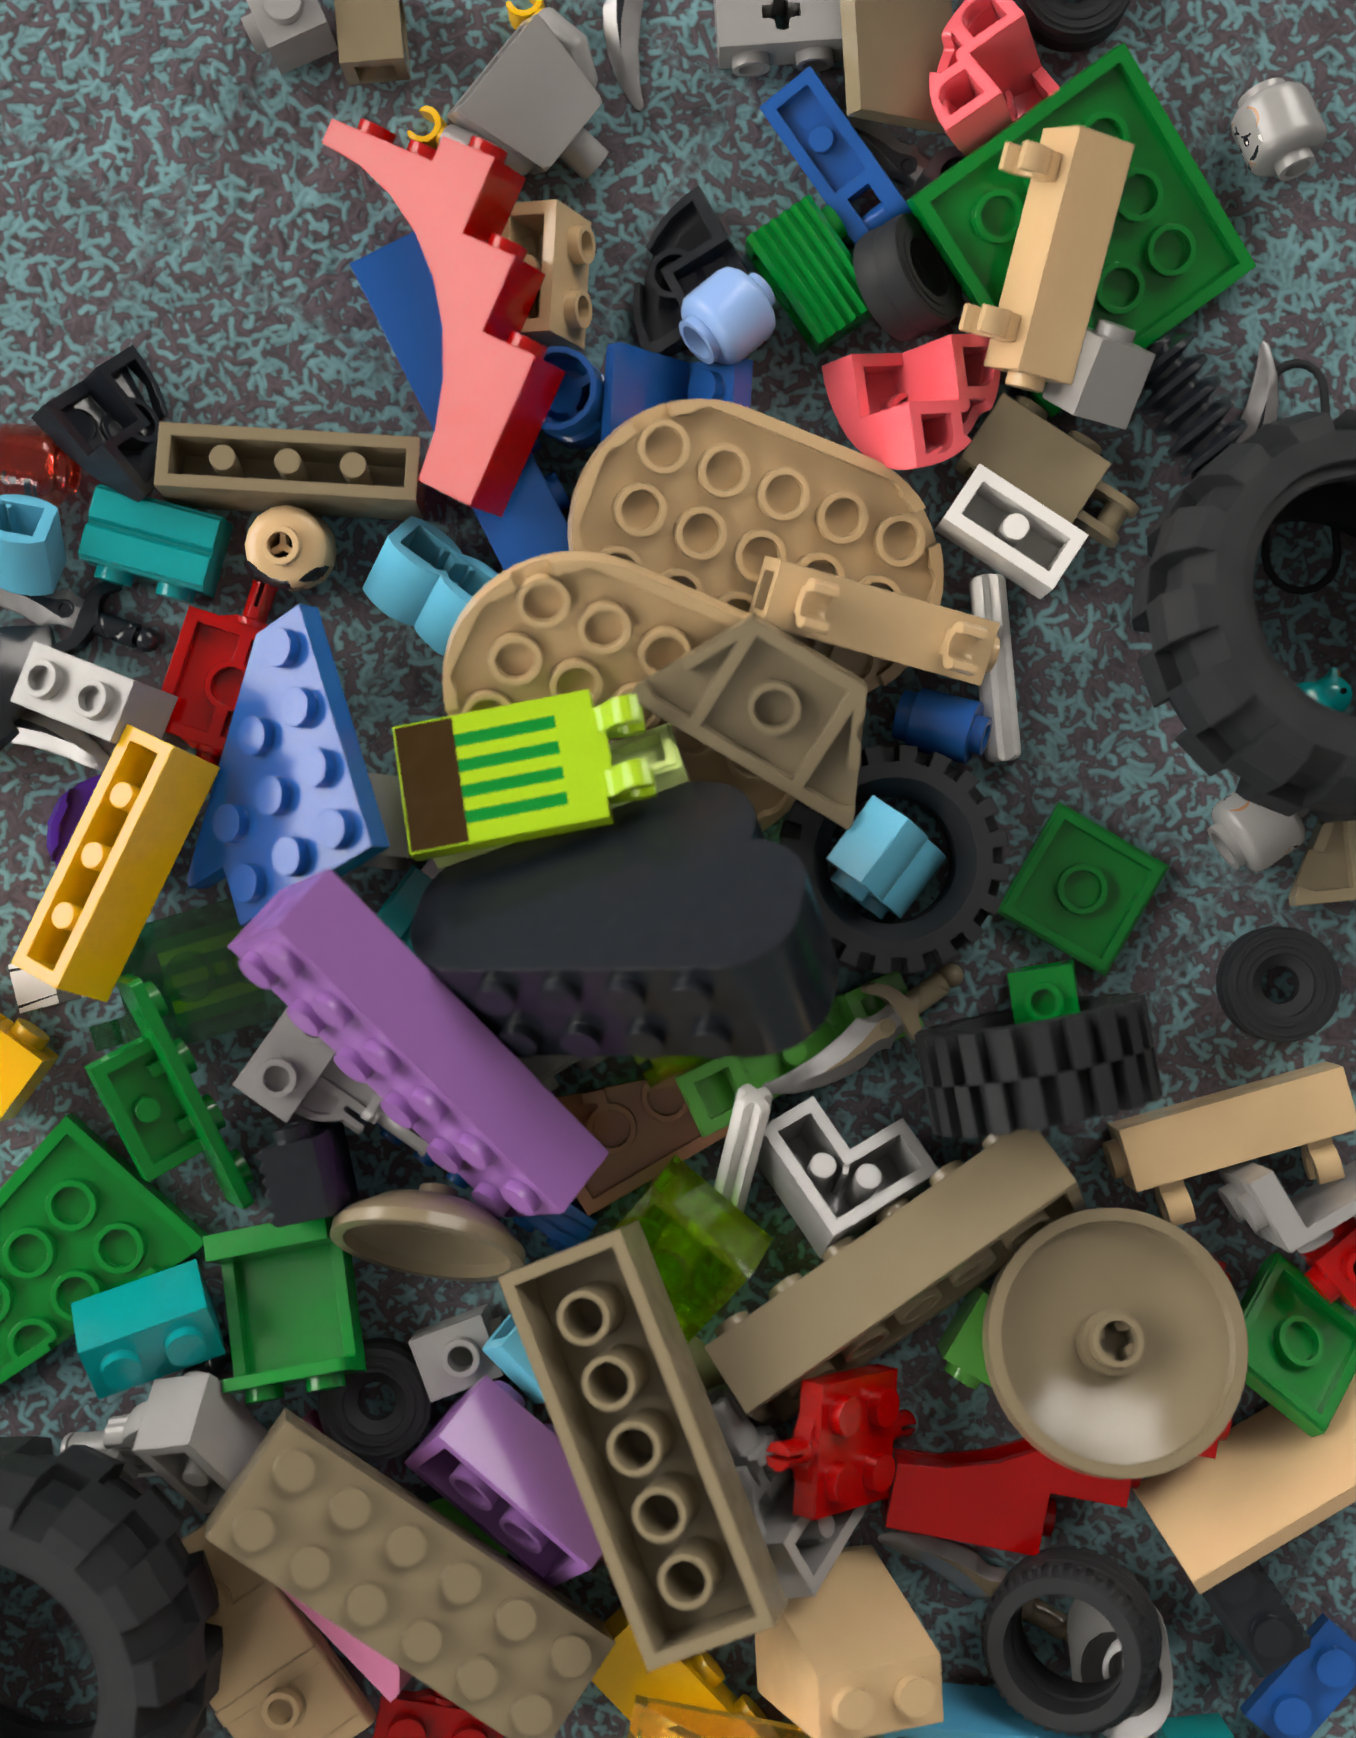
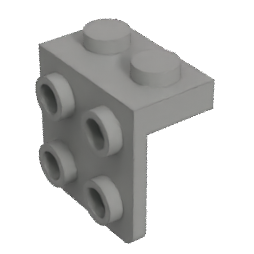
M1356 1160L1343 1167L1345 1178L1321 1185L1317 1182L1290 1199L1272 1170L1252 1161H1245L1217 1169L1226 1184L1218 1189V1193L1234 1219L1239 1223L1246 1219L1256 1235L1289 1253L1296 1250L1299 1253H1307L1331 1240L1334 1236L1331 1229L1351 1217L1356 1219Z

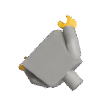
M529 0L533 6L527 10L517 9L512 2L507 1L506 8L509 20L515 31L447 114V117L454 124L447 125L437 110L425 105L419 109V112L423 118L435 123L433 130L426 136H418L413 131L408 130L407 135L410 139L423 143L437 150L442 136L467 146L472 135L477 136L508 152L504 164L522 176L528 173L536 175L546 172L560 157L573 171L585 180L601 165L609 152L583 127L602 103V99L596 91L598 76L587 37L554 8H545L544 0Z

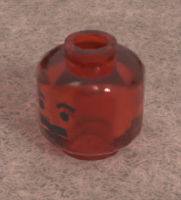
M5 423L0 426V495L20 494L43 499L58 508L63 504L68 495L76 494L81 479V467L66 455L38 425Z

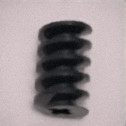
M1191 331L1172 336L1169 334L1146 348V350L1156 354L1142 388V391L1151 390L1152 394L1140 408L1144 415L1163 411L1166 414L1153 431L1157 437L1178 434V439L1167 451L1171 459L1191 455L1192 460L1180 474L1182 478L1212 461L1232 443H1237L1236 441L1248 427L1245 419L1224 423L1223 418L1235 404L1231 397L1215 401L1210 400L1209 397L1222 382L1218 375L1202 379L1196 377V374L1208 360L1206 355L1202 353L1184 357L1182 354L1195 338Z

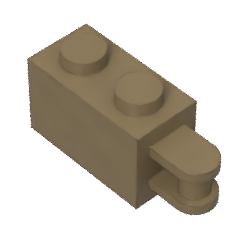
M1003 393L953 469L969 478L980 463L1087 533L1095 541L1109 548H1115L1120 541L1117 532L1126 518H1135L1140 508L1130 498L1101 480L1111 465L1109 461L1100 456L1102 452L1101 447L1091 438L1078 431L1070 430L1066 434L1047 422L1048 413L1031 399L1021 395H1017L1012 399ZM1090 496L1104 504L1097 518L1082 510Z

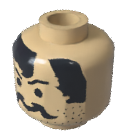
M291 505L271 507L257 516L248 529L245 541L247 562L254 574L269 586L293 592L311 590L324 582L334 568L337 555L335 536L328 524L313 512ZM290 538L292 540V547L289 545ZM283 552H287L288 555L283 557Z

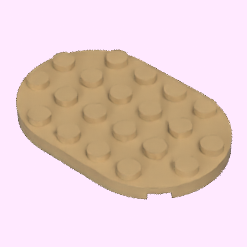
M716 399L676 400L651 407L629 418L614 429L593 452L581 472L572 496L568 517L569 551L598 552L622 558L747 613L750 610L765 555L939 606L943 594L944 564L941 543H936L932 526L924 511L926 506L902 477L892 469L886 468V465L869 456L733 402ZM786 632L865 680L868 684L867 693L880 685L886 686L908 667L904 664Z
M563 551L531 558L510 567L485 584L471 598L459 615L449 636L443 661L442 681L445 711L448 713V716L585 689L590 690L594 706L597 707L611 698L631 694L637 683L750 615V613L616 556L598 552ZM642 706L646 730L669 723ZM671 724L689 782H719L739 789L751 801L762 831L777 822L791 809L796 798ZM624 738L609 739V744Z

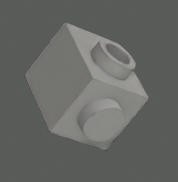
M246 0L252 13L241 17V21L257 55L270 51L281 75L338 50L318 0Z
M1099 319L1096 329L1088 327L1086 329L1072 385L1047 382L1042 398L1074 416L1126 430L1156 354L1132 343L1136 331L1111 321Z
M488 1304L416 1330L408 1341L430 1402L469 1389L486 1375L492 1380L504 1376V1372L482 1351L490 1336L504 1321L502 1316L493 1319Z

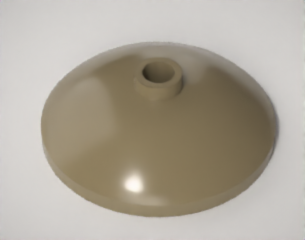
M423 1183L420 1185L419 1190H392L353 1203L333 1218L330 1229V1238L333 1243L356 1258L394 1271L444 1280L464 1282L498 1281V1277L524 1266L526 1250L517 1236L482 1206L457 1197L458 1191L455 1188L439 1183Z

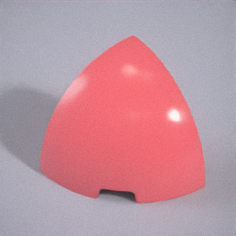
M965 0L953 14L941 34L944 46L937 72H930L929 74L930 97L937 118L952 143L966 156L1060 88L1042 67L1026 16L1013 0Z
M950 334L903 353L850 354L822 365L824 384L831 407L847 438L862 454L886 465V468L895 470H909L932 466L957 455L971 443L972 440L968 437V434L974 427L978 417L982 413L989 411L996 399L1001 371L983 366L990 338L974 334Z

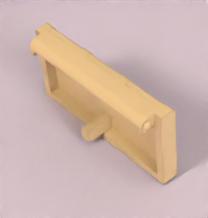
M206 1522L181 1538L180 1540L189 1554L204 1550L218 1589L219 1607L207 1619L206 1623L222 1626L224 1646L219 1691L209 1704L214 1709L215 1715L222 1726L227 1728L233 1738H353L374 1722L377 1716L376 1711L318 1627L278 1586L205 1539Z

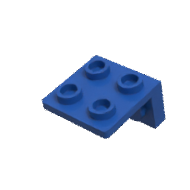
M622 342L608 344L606 348L600 444L614 429L629 418L646 409L667 402L685 399H716L750 408L753 360L744 358L741 362L731 365L717 362L707 364L702 361L688 363Z

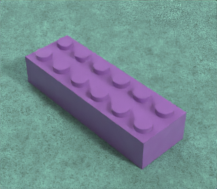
M330 868L279 890L228 945L241 959L238 962V966L243 974L260 988L271 989L289 1007L286 1013L290 1020L306 1034L314 1037L319 1036L336 1053L334 1061L337 1066L351 1079L360 1083L366 1082L383 1099L380 1105L386 1115L400 1126L408 1129L412 1128L429 1144L426 1151L430 1158L444 1170L454 1174L458 1173L474 1189L471 1193L474 1201L495 1217L505 1218L564 1213L609 1154V1151Z

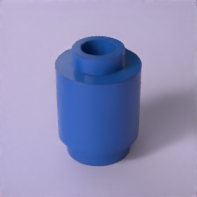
M924 687L919 693L905 690L896 709L892 736L895 740L905 742V745L918 747L917 751L926 754L937 752L952 759L951 761L967 764L973 753L979 755L984 753L990 737L992 718L983 716L984 705L980 701Z

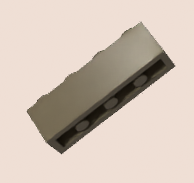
M159 422L154 486L167 502L187 508L265 512L271 507L291 505L303 508L319 516L404 521L410 516H414L424 520L427 485L418 481L426 458V452L421 437Z

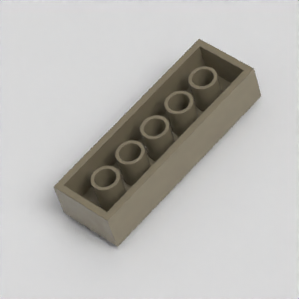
M1025 1129L1017 1130L1011 1134L995 1136L991 1133L982 1143L983 1151L964 1164L961 1160H955L939 1169L929 1180L931 1187L912 1201L905 1197L885 1207L875 1218L878 1225L858 1239L854 1235H850L831 1245L822 1255L824 1263L804 1277L801 1273H795L780 1281L768 1293L771 1300L751 1314L748 1311H741L722 1322L715 1330L717 1338L704 1346L745 1413L764 1425H770L775 1430L799 1413L801 1380L866 1366L998 1273L1012 1252L1031 1234L1064 1216L1087 1210L1076 1179L1040 1131Z
M639 1220L498 1277L647 1670H654L774 1627L786 1608L788 1600Z
M284 1408L206 1520L205 1539L506 1738H554L616 1643L603 1621L286 1408Z

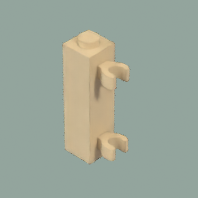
M1083 126L1044 128L1040 143L1026 140L1023 142V146L1012 142H1005L998 169L1016 176L1031 178L999 306L983 304L980 307L965 303L958 330L990 338L983 366L1006 372V385L1043 393L1046 382L1072 385L1135 144Z
M766 555L749 610L750 614L755 613L785 632L979 686L982 685L985 673H989L993 669L1000 651V639L997 636L1000 626L998 622Z
M1325 1061L1107 1123L1112 1140L1103 1142V1151L1112 1177L1114 1179L1123 1177L1125 1185L1135 1192L1155 1188V1197L1161 1218L1177 1226L1196 1220L1193 1204L1183 1180L1189 1177L1301 1146L1302 1161L1309 1180L1317 1179L1318 1184L1321 1185L1345 1178L1343 1165L1333 1144L1332 1137L1356 1130V1109L1344 1067Z

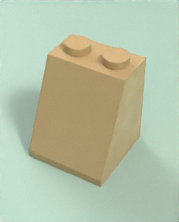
M871 1545L844 1547L815 1596L787 1599L788 1604L776 1625L755 1633L757 1692L811 1738H864L944 1722L941 1654Z

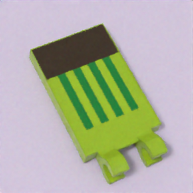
M585 689L392 727L409 851L415 861L614 824L611 804L645 800L657 796L653 769L650 768L648 758L628 760L615 767L612 764L609 739L633 737L646 733L643 709L639 705L637 694L617 696L595 707L590 690Z

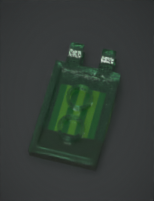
M232 898L145 923L120 975L122 976L125 973L140 977L143 983L150 980L155 984L168 1007L169 1015L161 1019L172 1040L179 1037L187 1045L279 1017L288 1007L271 989L260 988L251 982L238 966V962L241 959L228 947L246 927L239 925ZM122 995L121 999L127 1016L89 1027L96 1052L130 1042L142 1036Z

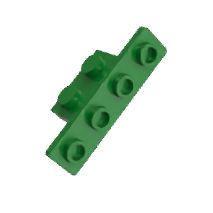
M125 973L119 977L116 985L142 1036L84 1066L142 1179L150 1182L202 1152L227 1201L242 1210L255 1203L247 1188V1185L254 1182L252 1172L237 1149L228 1150L219 1133V1130L226 1127L219 1107L208 1093L203 1096L200 1095L190 1076L198 1071L190 1050L181 1038L178 1037L172 1040L161 1019L169 1015L168 1007L161 993L152 981L149 980L143 983L140 977Z

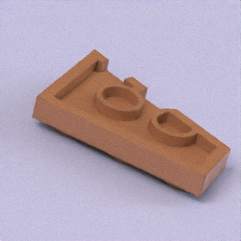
M687 1070L556 1097L609 1151V1154L576 1196L588 1216L726 1137L729 1125L707 1137L701 1136L675 1080V1077Z

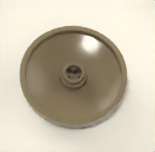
M1096 1208L1072 1213L1055 1220L1031 1234L1012 1252L1001 1267L987 1299L983 1317V1355L989 1381L998 1403L1009 1421L1034 1448L1068 1469L1106 1479H1137L1172 1471L1200 1455L1217 1439L1232 1418L1240 1401L1248 1368V1338L1244 1315L1238 1297L1228 1277L1212 1255L1197 1240L1164 1219L1132 1209Z

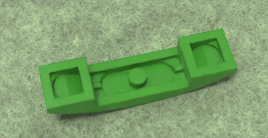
M900 972L881 974L864 982L890 985L898 989L903 995L908 992ZM862 983L834 996L831 1010L825 1021L810 1037L800 1044L772 1055L709 1058L675 1077L676 1083L701 1136L707 1137L729 1125L737 1090L741 1086L750 1083L757 1089L761 1088L764 1083L785 1075L813 1058L828 1046L856 1018H865L878 1013L886 1006L885 1003L876 995L862 993L861 986L864 984ZM919 1015V1021H920L921 1027H923L924 1024H923V1022H922V1020H921V1018H920V1015ZM904 1032L900 1034L895 1040L905 1036ZM772 1094V1100L783 1094Z

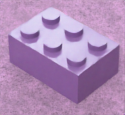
M486 1375L448 1406L404 1464L530 1573L549 1586L554 1587L592 1569L601 1556L602 1550L554 1425L549 1423L542 1424L524 1408V1399L513 1387L502 1381H493Z

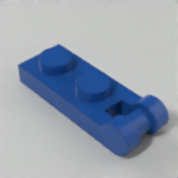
M811 66L807 67L759 107L825 203L831 206L838 214L848 236L855 245L864 234L876 227L882 226L892 218L905 213H913L904 196L892 182ZM872 188L881 203L861 217L852 202Z

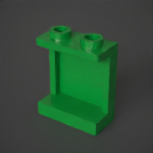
M336 1215L279 1228L271 1223L203 1236L205 1262L221 1264L234 1373L233 1378L221 1380L222 1393L244 1394L245 1404L263 1403L285 1398L284 1386L306 1382L307 1393L346 1387V1374L367 1371L352 1255L336 1246L330 1238L332 1220Z

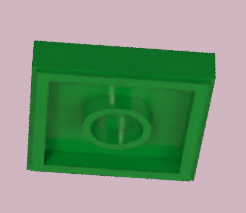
M1059 802L1055 805L1001 898L1003 901L997 914L1095 972L1106 976L1170 866Z
M1276 1252L1269 1255L1261 1264L1240 1302L1248 1338V1368L1245 1383L1310 1437L1325 1434L1356 1373V1316L1337 1300L1332 1304L1328 1303L1309 1283L1302 1271L1280 1253Z

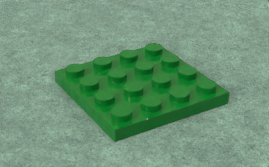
M1123 43L1100 57L910 197L906 202L970 303L980 307L983 304L998 307L1031 178L1016 176L998 169L1005 142H1012L1023 146V142L1026 140L1040 143L1044 128L1083 126L1135 144L1087 327L1096 329L1099 319L1125 326L1136 331L1132 343L1145 349L1255 268L1256 264L1127 46ZM1027 391L1031 399L1048 413V417H1053L1062 410L1060 407L1042 398L1043 393Z

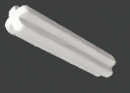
M982 574L973 577L969 583L972 615L1000 623L997 633L1000 639V651L993 669L989 673H985L982 685H978L979 699L984 705L983 716L992 718L990 737L984 754L987 761L990 762L1012 761L1020 757L1021 744L1006 580L1002 574Z
M748 1083L737 1090L709 1208V1214L715 1222L725 1220L730 1225H734L742 1220L771 1111L770 1106L773 1096L765 1086L756 1089Z

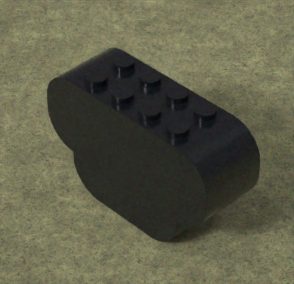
M686 782L660 791L656 797L632 801L612 808L614 824L515 842L447 866L427 886L411 924L410 941L416 956L515 1057L528 1058L533 1055H573L580 1058H592L595 1056H638L642 1058L702 1056L710 1059H719L725 1056H765L776 1054L800 1044L822 1025L831 1010L839 976L838 960L801 860L786 846L766 840L749 798L739 789L719 782Z

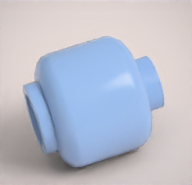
M722 268L713 273L683 299L681 306L682 321H680L678 326L680 335L689 350L704 363L712 364L717 362L725 365L739 363L773 334L776 324L772 308L775 304L774 293L769 284L756 273L747 275L737 268Z

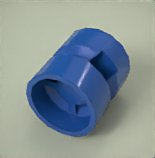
M567 346L548 347L543 360L566 371L540 430L554 442L569 449H586L599 444L601 441L605 376L582 353Z

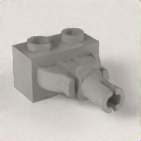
M286 1010L232 1084V1086L286 1123L296 1113L306 1119L317 1122L340 1121L359 1135L367 1122L370 1121L385 1128L418 1151V1154L422 1157L427 1152L426 1148L429 1144L412 1128H404L389 1118L380 1105L383 1099L366 1082L360 1083L347 1076L334 1061L336 1053L319 1036H310L299 1029L290 1020Z
M191 1371L179 1377L154 1379L148 1401L138 1404L130 1414L111 1417L105 1430L68 1433L61 1442L60 1454L71 1444L87 1445L124 1462L125 1465L120 1476L125 1480H135L137 1477L149 1476L162 1477L201 1514L213 1512L268 1431L254 1418L252 1412L244 1408L230 1393H222V1385L218 1378L210 1373Z
M727 1384L715 1386L706 1392L785 1595L787 1599L813 1597L816 1595L868 1506L866 1504L815 1521L793 1515L795 1487L793 1468L776 1472L770 1468L766 1461L767 1455L774 1454L766 1452L769 1444L780 1441L770 1425L754 1427Z

